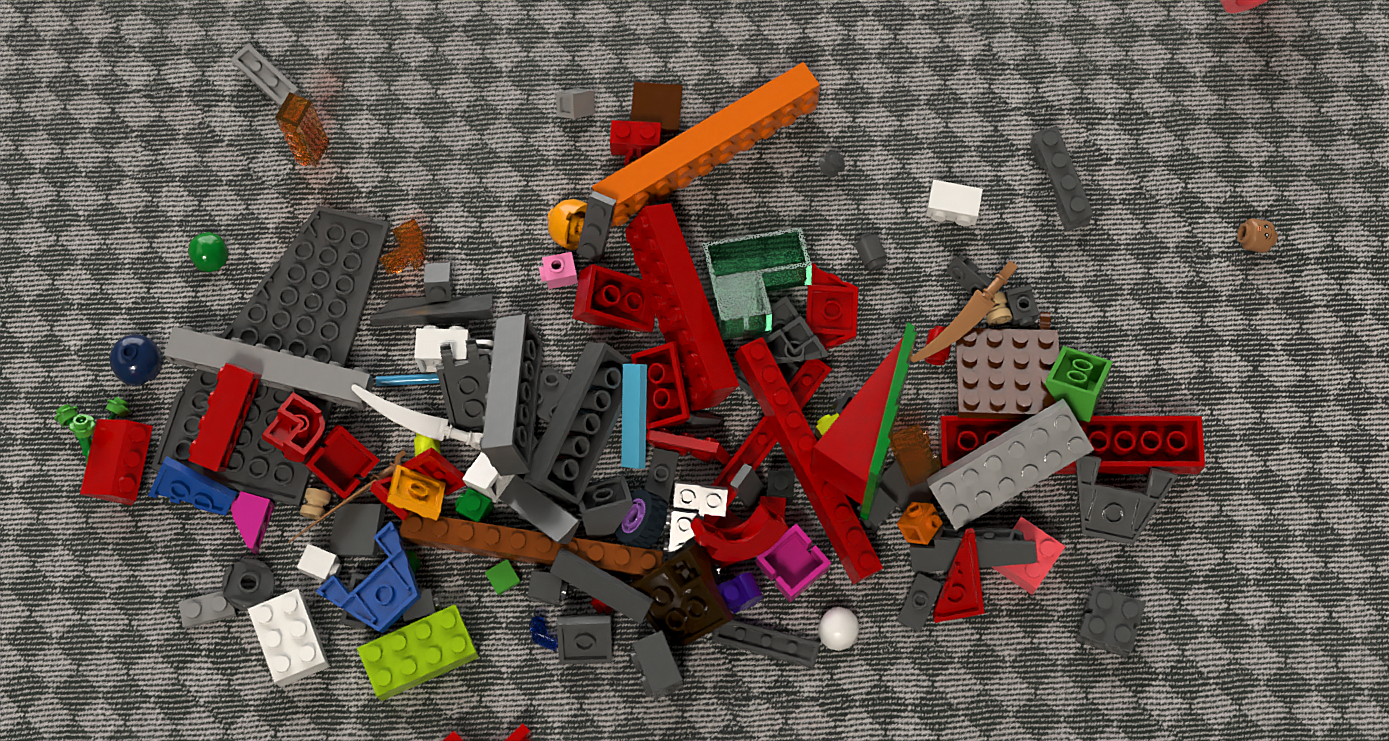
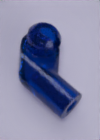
M534 616L529 622L532 641L537 645L556 652L558 649V639L548 635L545 619L542 616Z

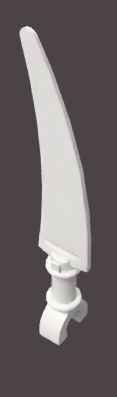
M355 384L351 387L353 392L376 411L413 432L441 442L444 436H446V439L450 437L466 442V445L469 444L473 448L481 450L480 438L483 437V433L465 432L453 428L452 425L447 426L449 419L426 415L398 406Z

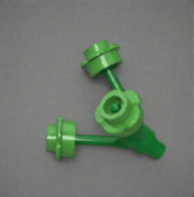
M115 397L114 400H107L109 403L105 409L111 412L108 419L114 420L116 416L124 419L125 415L130 413V410L127 408L129 403L118 397ZM63 405L56 410L57 415L54 417V420L59 422L61 427L69 425V429L80 443L82 455H85L87 464L92 438H89V436L95 431V420L92 416L79 415L77 406Z

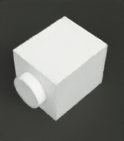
M307 544L297 568L305 575L326 582L332 575L338 577L341 570V560L335 554Z

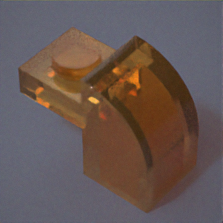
M413 218L392 230L400 247L380 258L387 275L401 272L409 263L414 271L422 266L427 257L425 238Z

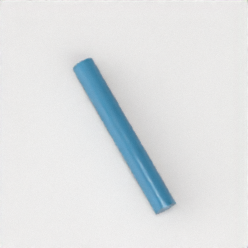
M437 373L376 376V386L440 383Z

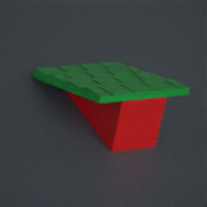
M907 322L904 337L900 339L813 448L810 471L861 504L860 517L868 521L880 488L885 460L889 451L893 428L898 415L917 332L914 331L915 326Z

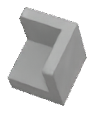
M574 88L556 92L557 117L576 119L594 115V90Z

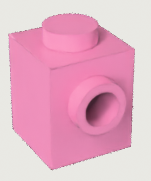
M572 252L542 257L544 266L539 267L542 282L547 281L548 289L578 283Z

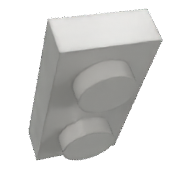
M223 591L178 602L182 624L185 629L237 616L236 608L231 606L224 598Z

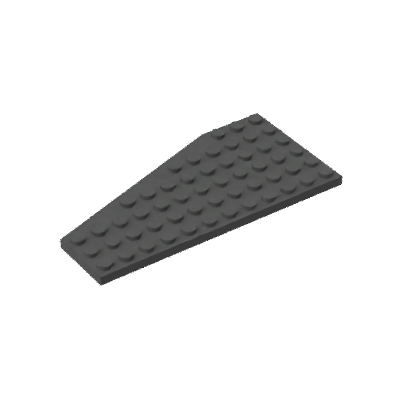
M318 205L300 228V233L280 260L274 263L253 291V296L233 323L227 326L221 334L222 338L227 340L239 338L252 346H255L257 343L264 344L273 351L280 352L281 349L295 353V356L304 358L305 355L318 358L319 362L329 364L330 361H334L344 365V368H346L389 234L390 222ZM197 369L183 390H179L175 396L151 469L159 472L163 461L168 456L233 491H242L301 508L312 472L302 465V462L297 463L285 458L284 452L262 439V433L278 416L277 410L292 392L258 384L225 472H216L188 461L191 455L189 454L190 445L197 439L200 431L198 429L199 422L202 416L207 413V410L200 402L208 400L211 392L215 391L218 384V374ZM297 394L321 410L326 430L334 403ZM324 433L322 435L320 442L317 445L319 447L321 446V441L323 440Z

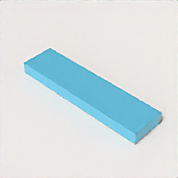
M623 364L621 467L645 468L647 364Z

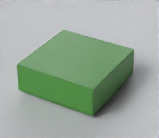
M507 559L484 572L498 596L521 583Z

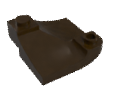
M697 542L629 585L654 600L646 616L656 632L662 631L666 641L680 646L687 645L729 623L734 618L715 583L710 568L711 562Z

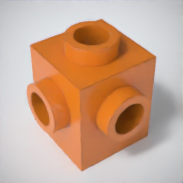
M912 502L896 524L906 542L928 545L943 522L933 504Z

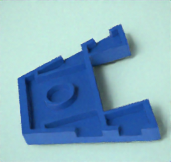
M392 521L373 537L388 555V558L351 593L340 579L334 575L316 590L320 596L333 602V604L346 610L381 633H384L422 597L398 527Z

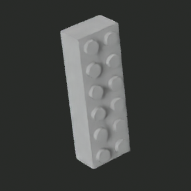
M1061 399L926 478V481L953 527L957 530L1093 451L1094 448L1067 403Z

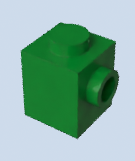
M468 488L466 493L462 492L455 503L459 518L466 521L485 523L494 509L491 499L471 488Z

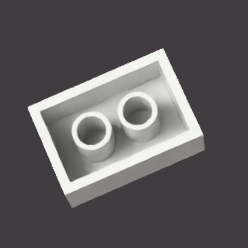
M299 589L248 609L272 678L279 687L330 667L305 597Z

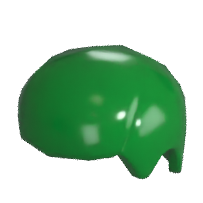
M209 231L200 233L188 245V255L195 267L200 271L209 273L217 271L227 262L229 250L218 234Z

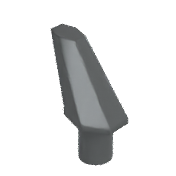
M697 412L696 415L690 413V419L686 422L691 424L690 429L718 427L723 418Z

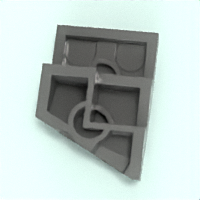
M787 296L744 324L754 340L761 337L764 338L777 364L826 358L829 356L817 336L813 334Z

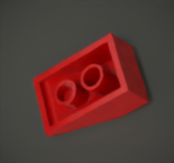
M595 264L580 271L572 319L596 326L646 333L653 332L655 311L651 307L650 297L647 289L643 286L642 279Z

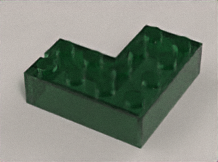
M801 227L702 243L703 266L722 340L744 337V332H749V336L772 332V311L767 292L812 284V264Z

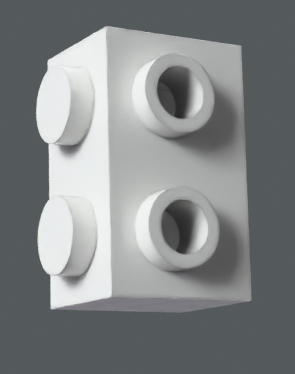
M933 180L926 216L939 222L946 220L954 221L960 226L975 225L983 189Z

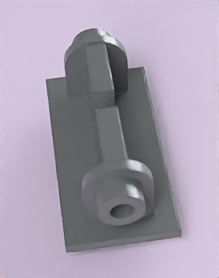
M955 256L946 270L972 296L977 289L982 292L984 288L987 289L993 282L983 272L978 276L976 272L979 268L967 256Z

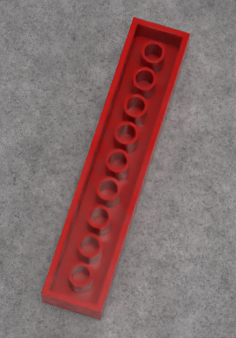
M941 416L938 422L939 471L1025 420ZM1092 416L1090 422L1078 421L1094 448L1088 455L1101 458L1098 474H1149L1150 468L1176 474H1199L1205 467L1202 416ZM1075 461L1053 474H1076Z

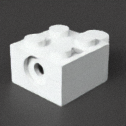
M424 326L423 329L416 328L414 358L420 372L426 374L437 373L436 366L443 364L440 354L441 345L450 344L454 362L469 359L465 340L471 339L469 331L460 326H451L449 329H439L436 326ZM476 340L479 356L487 355L488 360L491 361L490 351L493 350L494 341Z

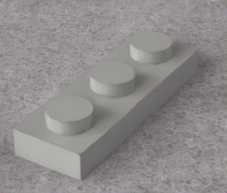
M249 43L231 58L232 63L281 109L300 94L298 88Z

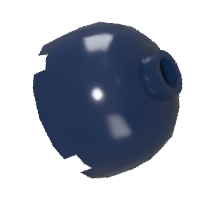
M132 334L124 336L115 343L109 356L110 367L115 376L121 382L130 386H142L143 383L153 381L160 373L163 365L160 349L154 341L144 335Z

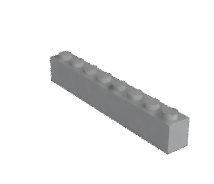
M173 326L164 356L170 363L218 374L220 368L225 366V363L236 364L261 374L260 385L362 410L366 409L367 403L353 392L351 387L355 384L371 393L374 383L371 375L368 374L369 372L359 367H354L351 370L344 368V365L334 361L326 364L319 362L320 360L313 356L305 355L302 358L284 349L277 352L259 343L252 346L239 338L227 340L217 333L207 332V334H203L189 326H183L182 328Z

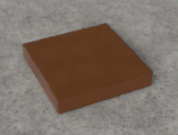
M634 82L630 121L661 123L662 132L679 133L683 85Z

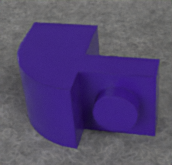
M752 572L740 574L733 580L717 585L723 600L729 610H732L733 614L755 606L764 598Z

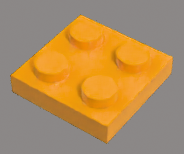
M397 465L393 472L387 502L392 503L398 508H405L416 512L422 517L437 520L441 512L446 483Z

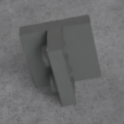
M611 614L557 617L559 664L612 663Z

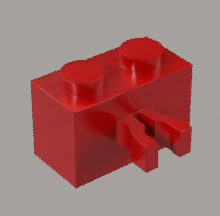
M611 120V155H625L624 166L630 164L633 156L639 159L661 146V123Z

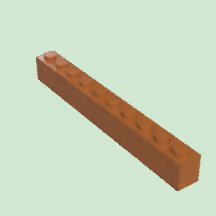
M411 512L405 521L402 520L400 529L403 543L551 567L559 550L564 548L611 576L633 580L640 579L664 562L662 551L574 537L570 544L555 542L542 532L441 516L434 520L429 517H422L416 512Z

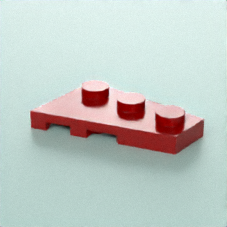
M659 428L658 431L648 429L646 440L654 448L677 452L681 456H686L689 452L693 457L706 463H710L711 459L717 460L723 464V468L732 459L728 452L720 445V441L706 437L705 440H701L688 433H682L680 436L663 428Z

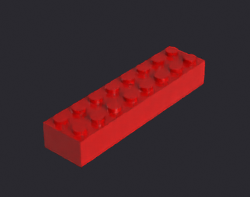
M671 203L645 206L625 229L626 240L630 243L633 251L634 261L640 270L643 286L647 289L651 307L657 316L659 329L663 333L666 343H676L686 398L691 411L716 407L740 385Z

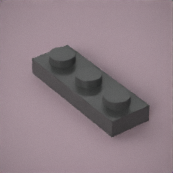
M596 191L592 192L588 201L577 254L600 263L604 256L617 200Z

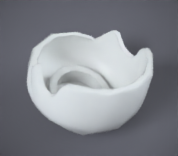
M834 607L828 610L823 615L818 627L821 642L829 649L837 651L851 647L858 636L860 628L857 616L849 609Z

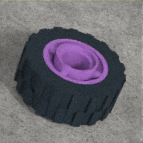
M645 489L635 490L634 493H631L633 506L616 529V537L619 538L620 542L631 547L650 548L658 540L664 526H666L668 505L665 503L666 500L659 495Z

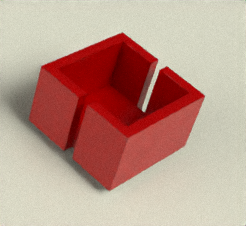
M336 425L321 441L324 447L317 446L301 464L336 495L346 499L360 483L353 476L357 474L365 478L380 460L341 425Z

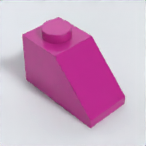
M240 491L238 498H235L232 502V517L247 547L253 553L258 554L275 505L270 499Z

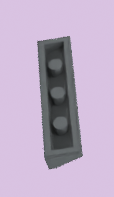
M518 474L514 475L498 498L557 543L570 544L580 523L579 519L533 485L523 480Z

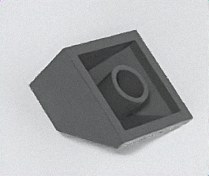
M624 475L587 485L579 503V508L588 540L604 538L614 533L633 506L632 497Z

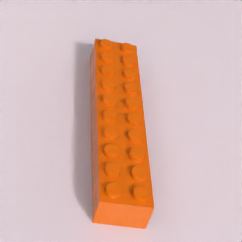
M804 62L800 63L593 185L592 192L596 191L617 200L610 228L615 225H623L629 220L630 216L635 213L639 214L645 206H650L657 200H665L671 195L672 191L687 187L699 175L705 176L709 174L713 167L720 163L725 164L729 162L736 153L751 149L758 140L771 137L777 129L782 126H790L800 115H807L813 112L818 105L820 84Z

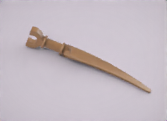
M1009 261L999 274H995L996 278L987 289L984 288L982 292L977 289L950 325L927 346L911 357V362L920 361L945 349L975 327L994 307L995 303L992 301L995 298L994 295L1003 284H1007V280L1013 275L1018 266Z
M404 449L395 456L393 463L390 462L387 468L377 475L373 474L369 478L368 484L289 540L288 543L371 488L373 482L393 476L396 466L402 465L400 459L407 455Z

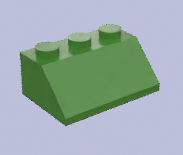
M1063 346L1046 379L1045 385L1056 402L1063 399L1067 403L1077 421L1090 422L1106 388L1113 361Z

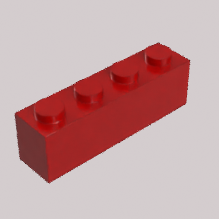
M225 363V366L220 368L217 375V387L208 398L207 404L209 408L206 415H203L199 422L198 429L200 431L197 439L190 445L189 454L191 455L188 461L216 472L226 471L262 377L261 374L231 363Z

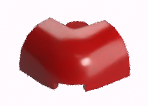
M293 392L277 410L278 416L262 433V439L284 452L285 458L300 463L304 462L320 442L325 431V421L321 410Z

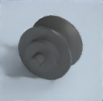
M829 150L826 156L819 158L821 173L834 178L838 172H843L845 170L844 156L834 150Z

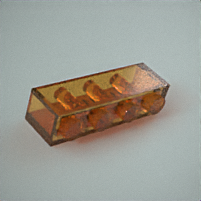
M289 92L275 119L289 146V150L294 156V160L303 166L309 164L317 167L330 142L313 103Z

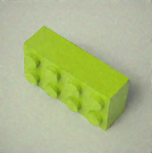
M456 604L357 648L376 697L380 701H384L479 658Z

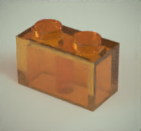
M919 424L893 433L890 448L908 488L926 482V478L939 471L941 467L940 460L936 453L932 454L929 447L931 444L929 435L926 430H921Z

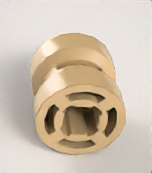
M1002 292L994 295L995 298L992 301L995 305L987 313L986 319L989 326L1001 325L1012 319L1011 311L1006 307V296Z
M307 488L304 495L306 504L301 506L300 515L318 520L327 513L323 507L330 503L332 495L320 489Z

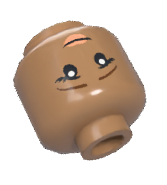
M1251 218L1240 225L1237 239L1245 250L1265 253L1276 244L1278 234L1273 223Z

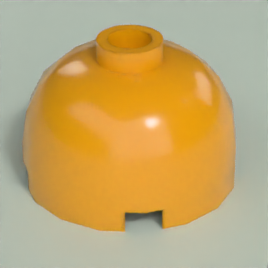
M577 199L563 200L549 211L547 216L548 232L555 243L570 251L578 249L588 206L587 203Z

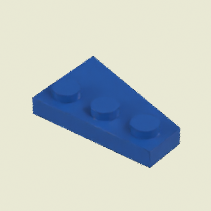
M167 456L160 467L148 496L157 498L158 495L168 497L170 502L177 504L181 501L192 503L197 509L226 516L237 492Z

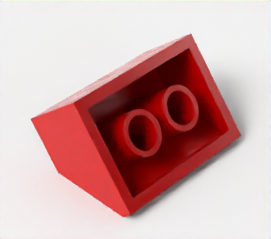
M670 342L631 354L632 364H647L646 430L668 429L682 425L689 420L690 413L676 343Z
M97 419L79 495L132 506L137 500L153 426L130 420Z

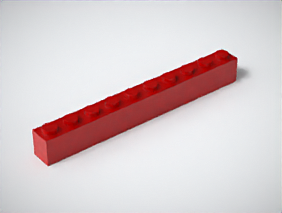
M758 338L741 346L734 357L851 583L855 585L875 575L883 569V566L845 493L810 471L813 448L817 440L764 338Z

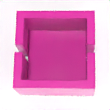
M797 524L785 532L775 545L756 557V565L770 581L775 579V586L790 603L830 570L831 562L816 545L811 549V554L808 552L811 548L812 540Z

